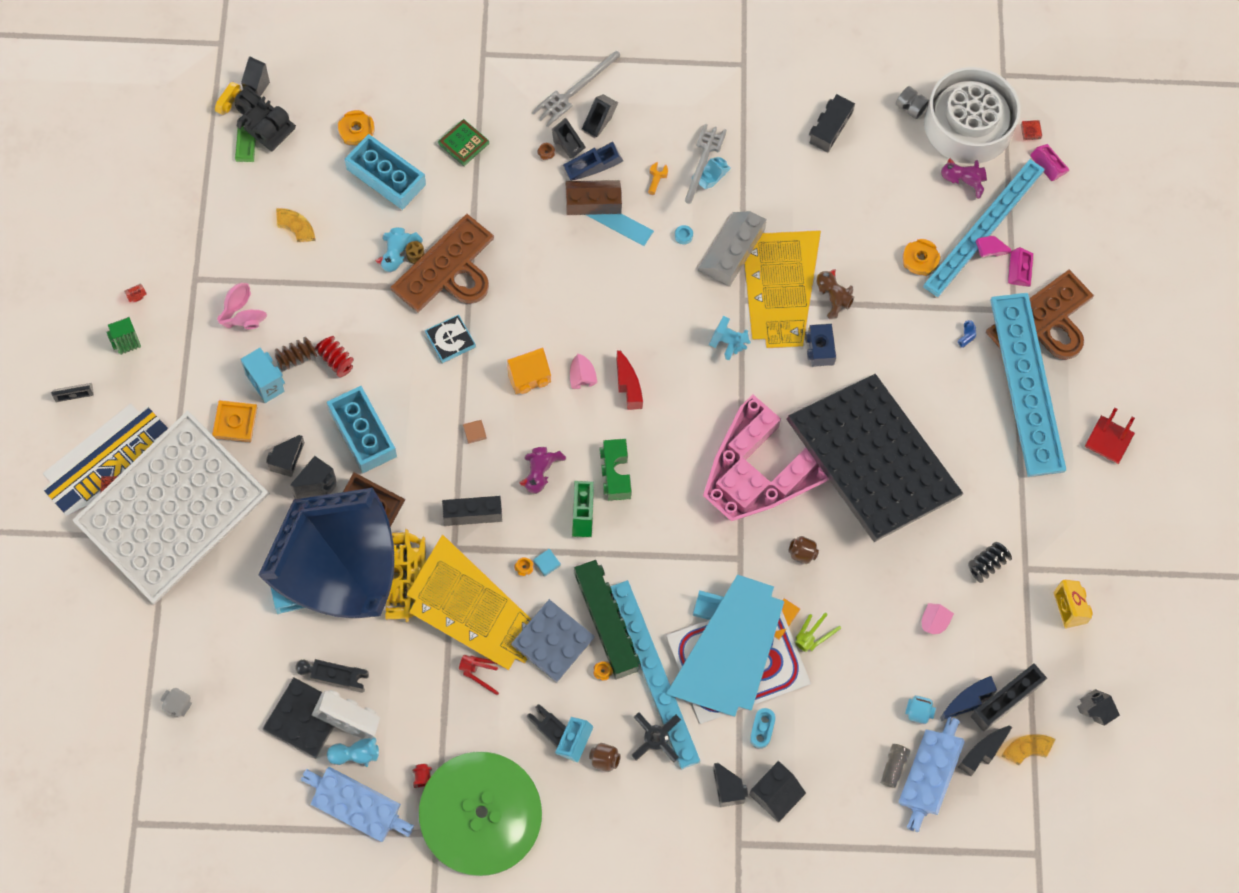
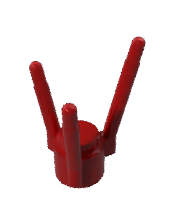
M463 655L459 665V670L464 671L463 675L498 695L499 692L471 674L472 672L475 673L478 667L497 671L498 667L489 665L497 663L490 659Z

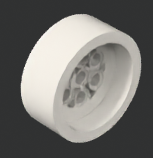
M975 67L954 70L942 77L932 91L924 118L926 135L939 153L947 158H951L953 161L964 164H974L975 160H978L979 164L988 162L1002 154L1009 145L1019 121L1020 102L1013 87L1003 77L990 70Z

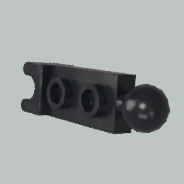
M305 659L298 661L295 665V670L298 674L306 675L311 673L310 680L348 688L361 693L365 692L364 685L357 682L360 678L367 679L369 677V672L365 669L348 667L315 659L313 665Z

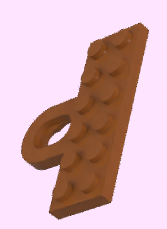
M466 214L391 286V291L418 313L443 288L463 303L472 304L481 301L488 293L489 282L486 274L471 261L494 240V235L470 215ZM460 273H467L472 277L475 286L471 289L459 286L455 283L454 279Z
M1070 269L1029 298L1038 340L1053 356L1064 360L1076 357L1084 346L1082 332L1068 316L1094 297ZM993 324L985 333L1000 348L996 325ZM1057 327L1062 328L1068 334L1071 341L1070 344L1065 345L1053 339L1050 330Z

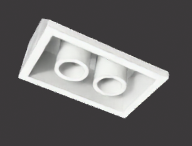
M325 690L321 694L312 716L360 739H371L375 736L380 717L375 715L376 712L367 707L363 709L357 706L358 703L354 700H344L339 697V693L333 690Z

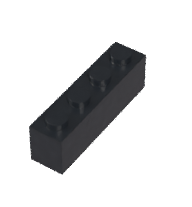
M1033 663L977 708L971 715V718L983 732L986 731L1043 685L1047 677Z

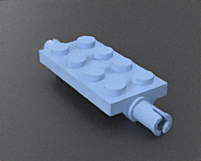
M948 717L944 730L941 733L925 730L899 799L900 805L909 807L913 811L907 828L911 831H914V829L915 832L920 831L924 816H927V814L938 815L965 743L963 738L954 736L960 723L956 718Z
M331 767L326 769L323 777L309 771V769H306L303 773L304 777L301 778V781L316 788V793L311 802V805L381 842L385 840L389 830L392 829L406 835V837L411 835L414 825L399 818L397 814L401 804Z

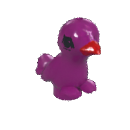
M949 158L941 169L942 177L953 184L955 182L959 184L961 179L975 189L977 199L981 198L984 192L981 182L987 181L985 167L979 168L978 160H975L974 166L961 167Z
M547 447L533 448L532 453H527L524 457L525 460L530 461L531 471L524 480L519 482L520 485L524 486L532 494L541 492L548 483L547 479L549 478L547 476L544 477L543 474L551 467L553 462L565 461L566 456L561 451L555 453L547 452Z

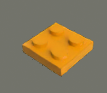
M219 400L212 435L216 439L251 442L258 408L257 404Z

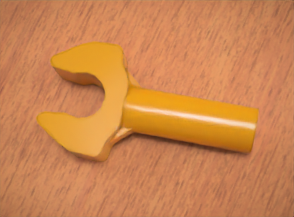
M658 162L651 166L650 174L653 175V179L648 190L649 194L655 195L660 179L667 178V165L663 167L661 172L657 171Z

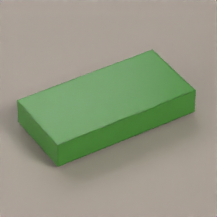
M244 127L241 130L237 128L236 162H254L256 139L245 131Z

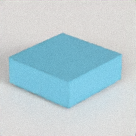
M550 549L533 559V562L544 576H547L561 566V563Z

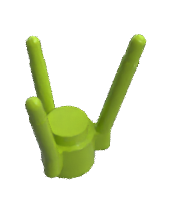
M825 612L809 632H805L812 618V614H809L799 634L795 637L797 639L795 644L804 652L808 650L813 651L816 646L839 631L841 626L836 627L814 642L815 637L813 633L828 614Z

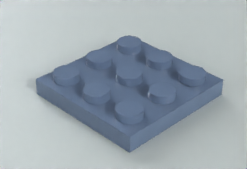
M549 599L511 643V646L557 683L595 636Z

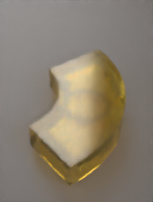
M276 208L278 228L290 230L296 236L297 242L316 241L312 225L303 215L290 209Z
M1041 734L1026 735L1013 741L1001 756L1017 765H1020L1024 759L1030 756L1046 758L1056 739Z

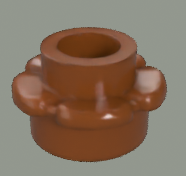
M550 143L541 144L537 150L538 155L543 160L552 159L555 156V148Z

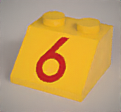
M1062 580L1053 593L1065 629L1088 624L1092 619L1093 612L1091 606L1087 604L1085 588L1081 586L1080 581Z

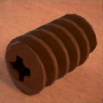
M303 337V344L300 340H296V346L293 343H289V349L286 346H282V352L277 348L275 349V358L281 372H283V366L289 370L290 363L296 367L297 360L303 364L304 357L310 361L311 354L317 358L315 349L307 337Z

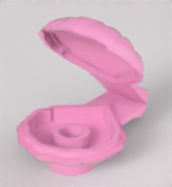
M248 283L236 284L227 292L224 300V311L217 318L221 325L227 328L238 325L244 326V329L251 330L258 328L259 323L267 317L266 312L251 309L238 312L234 318H231L236 311L243 308L251 295Z

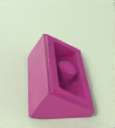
M1048 144L1038 146L1030 155L1035 163L1045 169L1044 173L1051 181H1055L1069 172V168Z
M1021 247L1012 250L1008 276L1009 284L1031 286L1034 253Z

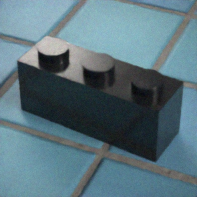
M838 94L835 95L833 100L830 99L826 105L827 110L825 113L821 112L817 120L819 123L817 126H813L809 132V136H811L809 143L829 153L853 114L856 103Z
M501 496L442 500L444 526L502 522Z

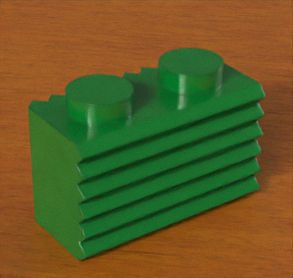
M130 317L107 324L109 331L106 333L113 350L118 349L119 354L122 355L123 353L130 352V350H137V348L141 347Z

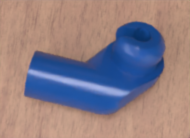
M972 320L964 322V336L958 340V344L962 348L976 338V326Z

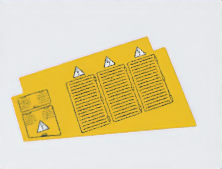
M820 230L763 233L745 262L752 339H765L766 348L803 346L820 241Z
M441 535L407 593L409 597L415 600L409 613L507 670L511 668L515 659L526 663L527 658L511 646V643L532 619L444 535Z

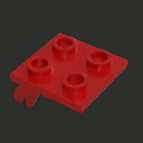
M1114 407L1109 418L1100 416L1084 447L1119 464L1135 432L1129 430L1135 417L1132 416L1124 428L1112 422L1118 410Z

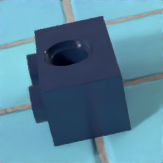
M832 324L809 325L808 332H805V341L809 343L807 358L811 360L812 367L834 365L836 351ZM821 343L824 347H818L816 344Z

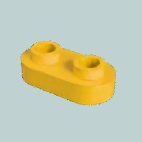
M231 82L216 102L215 112L221 115L230 112L235 97L242 91L239 84Z

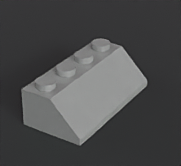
M751 211L733 212L698 267V271L731 286L764 233L767 219Z

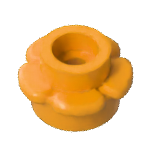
M522 557L515 563L514 568L520 576H526V574L530 575L533 572L534 564L532 560Z
M602 661L594 666L593 674L595 678L602 681L608 680L609 676L613 673V669L608 662Z

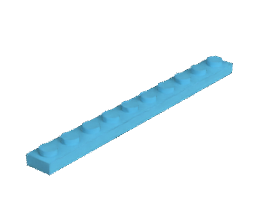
M1030 159L926 281L923 287L936 297H939L978 251L976 240L990 236L1043 174L1045 169Z
M629 581L611 586L612 597L618 604L620 617H623L625 621L626 632L632 639L634 652L639 656L641 670L663 725L675 714L681 719L668 732L672 748L680 757L678 759L680 768L682 770L700 763V758L676 698L667 695L671 686Z

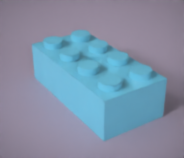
M370 134L345 158L346 169L402 210L426 186L424 173Z
M362 386L327 401L328 410L362 474L397 457L396 448Z

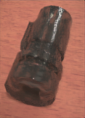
M892 744L890 748L891 753L887 756L889 760L884 768L880 783L890 788H896L903 771V766L908 761L906 758H909L911 750L899 744Z

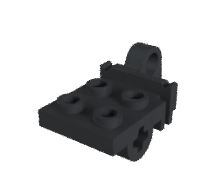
M246 86L235 97V107L243 114L237 120L236 126L240 130L244 126L245 131L272 152L295 130L296 125L289 120L288 113L282 107L276 106L274 108L270 105L271 102L269 100L265 103L266 98L264 96L260 97Z

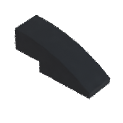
M1008 725L986 736L972 748L958 768L972 776L981 761L989 765L1013 727Z

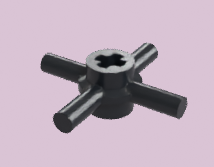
M638 712L634 719L646 731L644 735L645 743L631 754L633 758L637 761L650 748L655 750L662 749L673 763L676 762L680 757L667 743L669 739L668 732L681 721L680 717L675 714L663 726H651L643 715ZM654 733H656V734H659V733H660V735H659L660 741H659V742H657V741H654V742H653V741H652V740L654 739V736H653Z

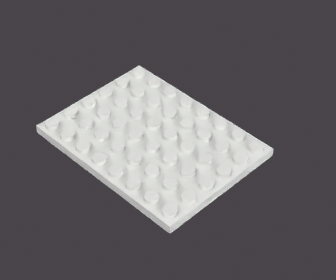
M187 410L84 508L73 521L153 604H156L270 493Z

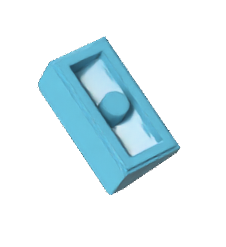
M571 717L555 753L571 761L579 762L593 726L587 720Z

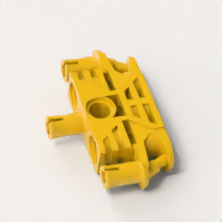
M405 528V532L392 533L393 544L405 545H400V548L394 545V573H399L400 576L392 581L391 590L386 602L385 616L386 620L405 619L407 623L414 616L409 611L415 600L408 595L404 599V589H407V593L409 592L426 563V540L424 536L420 539L416 535L409 533V530ZM410 542L417 543L420 547L411 548ZM404 553H407V562H404ZM403 571H407V580H404ZM390 603H393V606H397V603H400L401 606H405L388 608L390 606Z

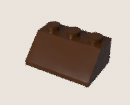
M620 180L565 181L567 215L621 214L622 192Z

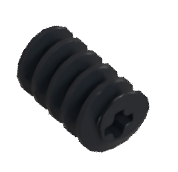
M994 542L992 546L986 548V551H982L980 555L975 556L974 560L968 562L969 570L978 582L983 583V577L989 578L988 571L994 574V567L998 570L1001 569L1000 563L1006 565V559L1011 561L1012 555L1003 544Z

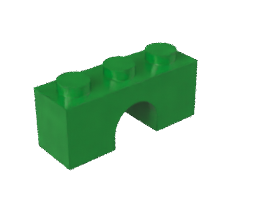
M626 439L603 440V447H599L600 459H604V465H601L602 477L606 476V483H603L604 495L607 494L608 501L631 499L630 474L621 475L614 470L617 465L625 464L628 461Z

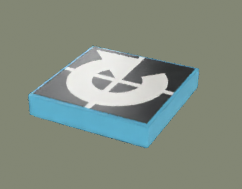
M459 314L425 330L442 363L476 348V344Z

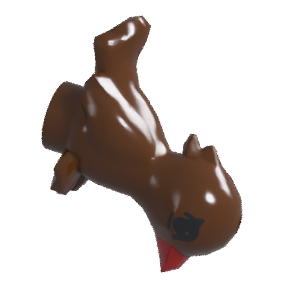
M836 269L820 272L816 280L819 291L822 294L829 293L832 309L827 314L828 319L837 318L842 307L848 310L854 301V296L852 295L853 286L850 285L846 289L839 285L836 281Z

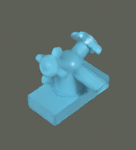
M723 316L709 345L716 348L720 341L727 343L728 347L724 355L726 360H730L733 352L738 354L743 349L746 350L747 346L743 343L750 344L751 341L749 340L748 330L740 333L728 328L727 325L730 318Z

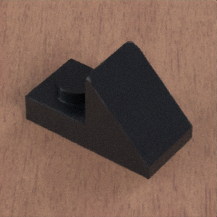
M564 118L552 128L553 142L561 144L569 158H574L586 148L567 118Z

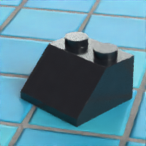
M314 456L290 486L294 499L327 495L328 492L331 493L335 489L337 481L334 469Z
M780 761L775 763L749 793L777 822H780L806 794L794 774Z

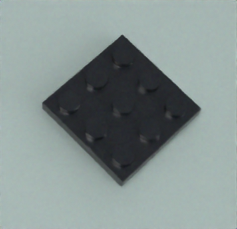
M293 677L264 725L263 731L316 759L335 726L312 716L314 708L323 692Z

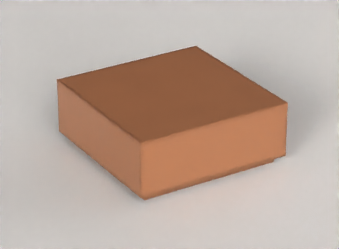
M482 419L463 424L468 444L487 439Z

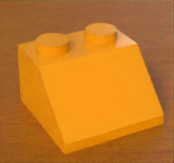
M543 348L507 360L508 377L515 394H525L533 388H542L551 383V372Z

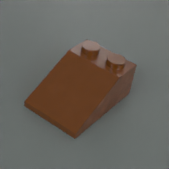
M353 472L343 492L373 488L384 507L391 528L406 499Z

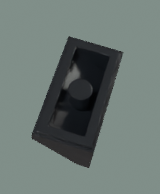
M92 383L58 388L54 389L51 395L55 402L90 397L94 395Z

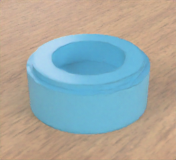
M686 225L679 226L675 231L676 241L683 245L690 243L693 239V230Z

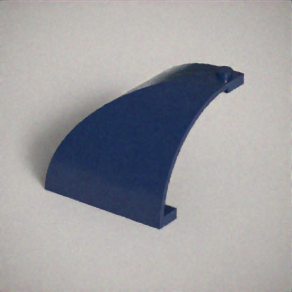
M373 488L294 499L258 575L272 589L285 598L315 612L342 618L381 616L393 581L394 544L389 520Z

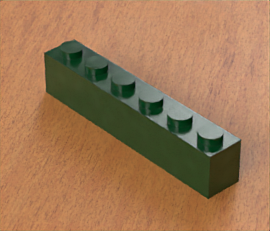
M593 560L574 567L575 578L610 667L613 669L615 679L617 680L638 672V665L641 664L638 654H634L632 651L633 642L630 635L626 636L624 630L626 629V624L623 617L619 618L617 613L619 611L616 600H612L610 595L612 593L609 582L605 583L603 578L605 576L603 566L598 565L597 560Z

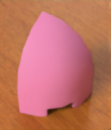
M577 354L571 364L570 383L572 389H581L580 385L589 384L591 387L597 383L594 366L590 360L581 354Z
M928 603L922 617L923 630L930 634L942 633L950 624L954 613L941 604Z

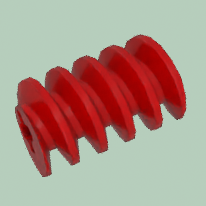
M330 336L320 341L316 345L315 351L327 362L329 367H332V370L338 377L346 376L353 369L352 363L354 358H348L349 352H344L345 348L343 346L339 347L340 342L335 341L334 336Z

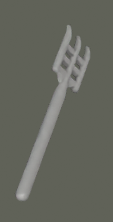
M618 51L613 52L570 88L566 94H559L558 91L553 92L535 108L532 114L534 115L541 108L545 107L547 110L539 120L542 121L547 115L552 113L554 116L546 125L549 127L573 106L568 102V99L619 58L620 53Z
M708 124L703 126L696 146L702 147L704 151L685 198L687 204H690L693 200L708 160L709 152H720L726 136V129L723 130L721 135H717L716 126L711 133L706 131Z

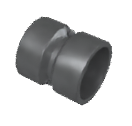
M908 86L898 97L896 106L903 111L908 110L910 116L918 119L927 108L929 99L922 94L917 95L918 92Z

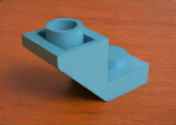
M721 157L711 158L703 170L699 185L704 189L713 187L731 169L727 165V161Z

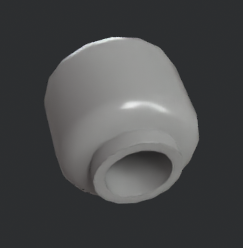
M173 688L171 691L166 690L160 699L163 702L162 710L176 718L181 715L184 717L192 705V702H190L191 697L178 688Z

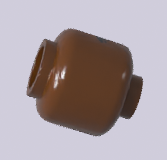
M804 536L794 538L788 549L791 558L803 564H809L812 560H816L819 554L816 542Z
M599 743L595 748L591 749L589 759H591L594 768L610 772L618 767L621 755L616 747Z

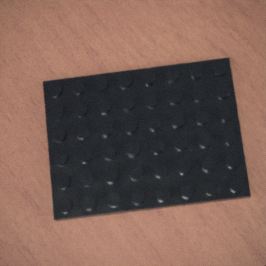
M876 373L788 415L786 419L873 542L890 535L963 495L962 490Z

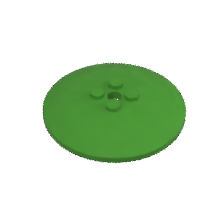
M491 752L465 753L444 763L427 782L419 804L420 829L430 851L447 867L472 876L498 874L520 862L533 847L542 822L540 796L530 776L511 759ZM480 806L486 808L487 816L484 818L478 817L476 815V808Z

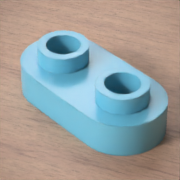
M762 708L756 713L750 735L751 744L758 749L768 746L775 724V714L768 708ZM766 717L768 722H762L761 718ZM762 736L764 740L759 742L756 737Z

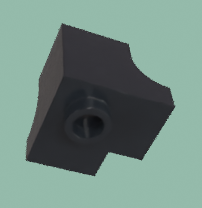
M1097 689L1080 699L1081 704L1077 706L1081 714L1092 717L1094 722L1104 726L1120 716L1112 696Z

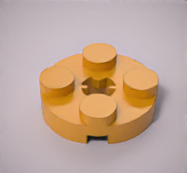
M361 110L349 111L338 122L339 135L345 144L358 145L368 134L373 136L375 132L374 121L370 115H366ZM354 125H358V127H361L357 131L351 129L354 128Z
M917 239V241L910 242L905 247L903 266L914 274L928 276L937 268L940 261V252L938 253L937 247L933 242L926 239ZM923 254L925 260H919L917 255Z

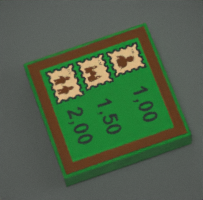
M465 119L461 120L438 141V145L463 166L468 164L490 144L489 140Z

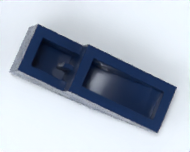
M612 141L598 150L594 147L563 164L569 179L572 181L614 167L623 162V159Z
M992 676L979 680L962 691L940 717L941 721L947 720L948 717L953 718L974 711L982 705V699L994 696L997 688Z

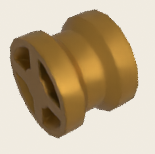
M412 241L406 246L407 260L415 264L425 254L424 246L418 241Z

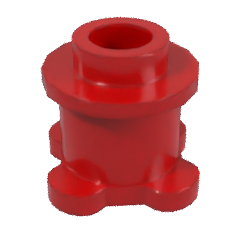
M418 764L412 770L415 777L413 782L414 788L425 787L431 778L432 768L428 767V764Z

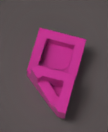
M995 236L982 237L976 240L981 258L992 255L997 257L1012 252L1006 244Z

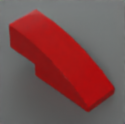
M617 350L619 393L626 392L627 410L643 409L642 390L635 370L622 351Z

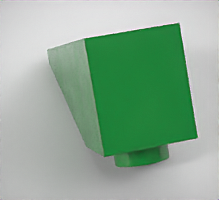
M574 481L572 537H592L593 481Z

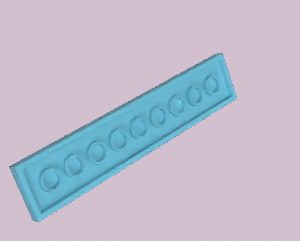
M1028 293L991 297L992 311L1027 476L1064 473L1066 465Z

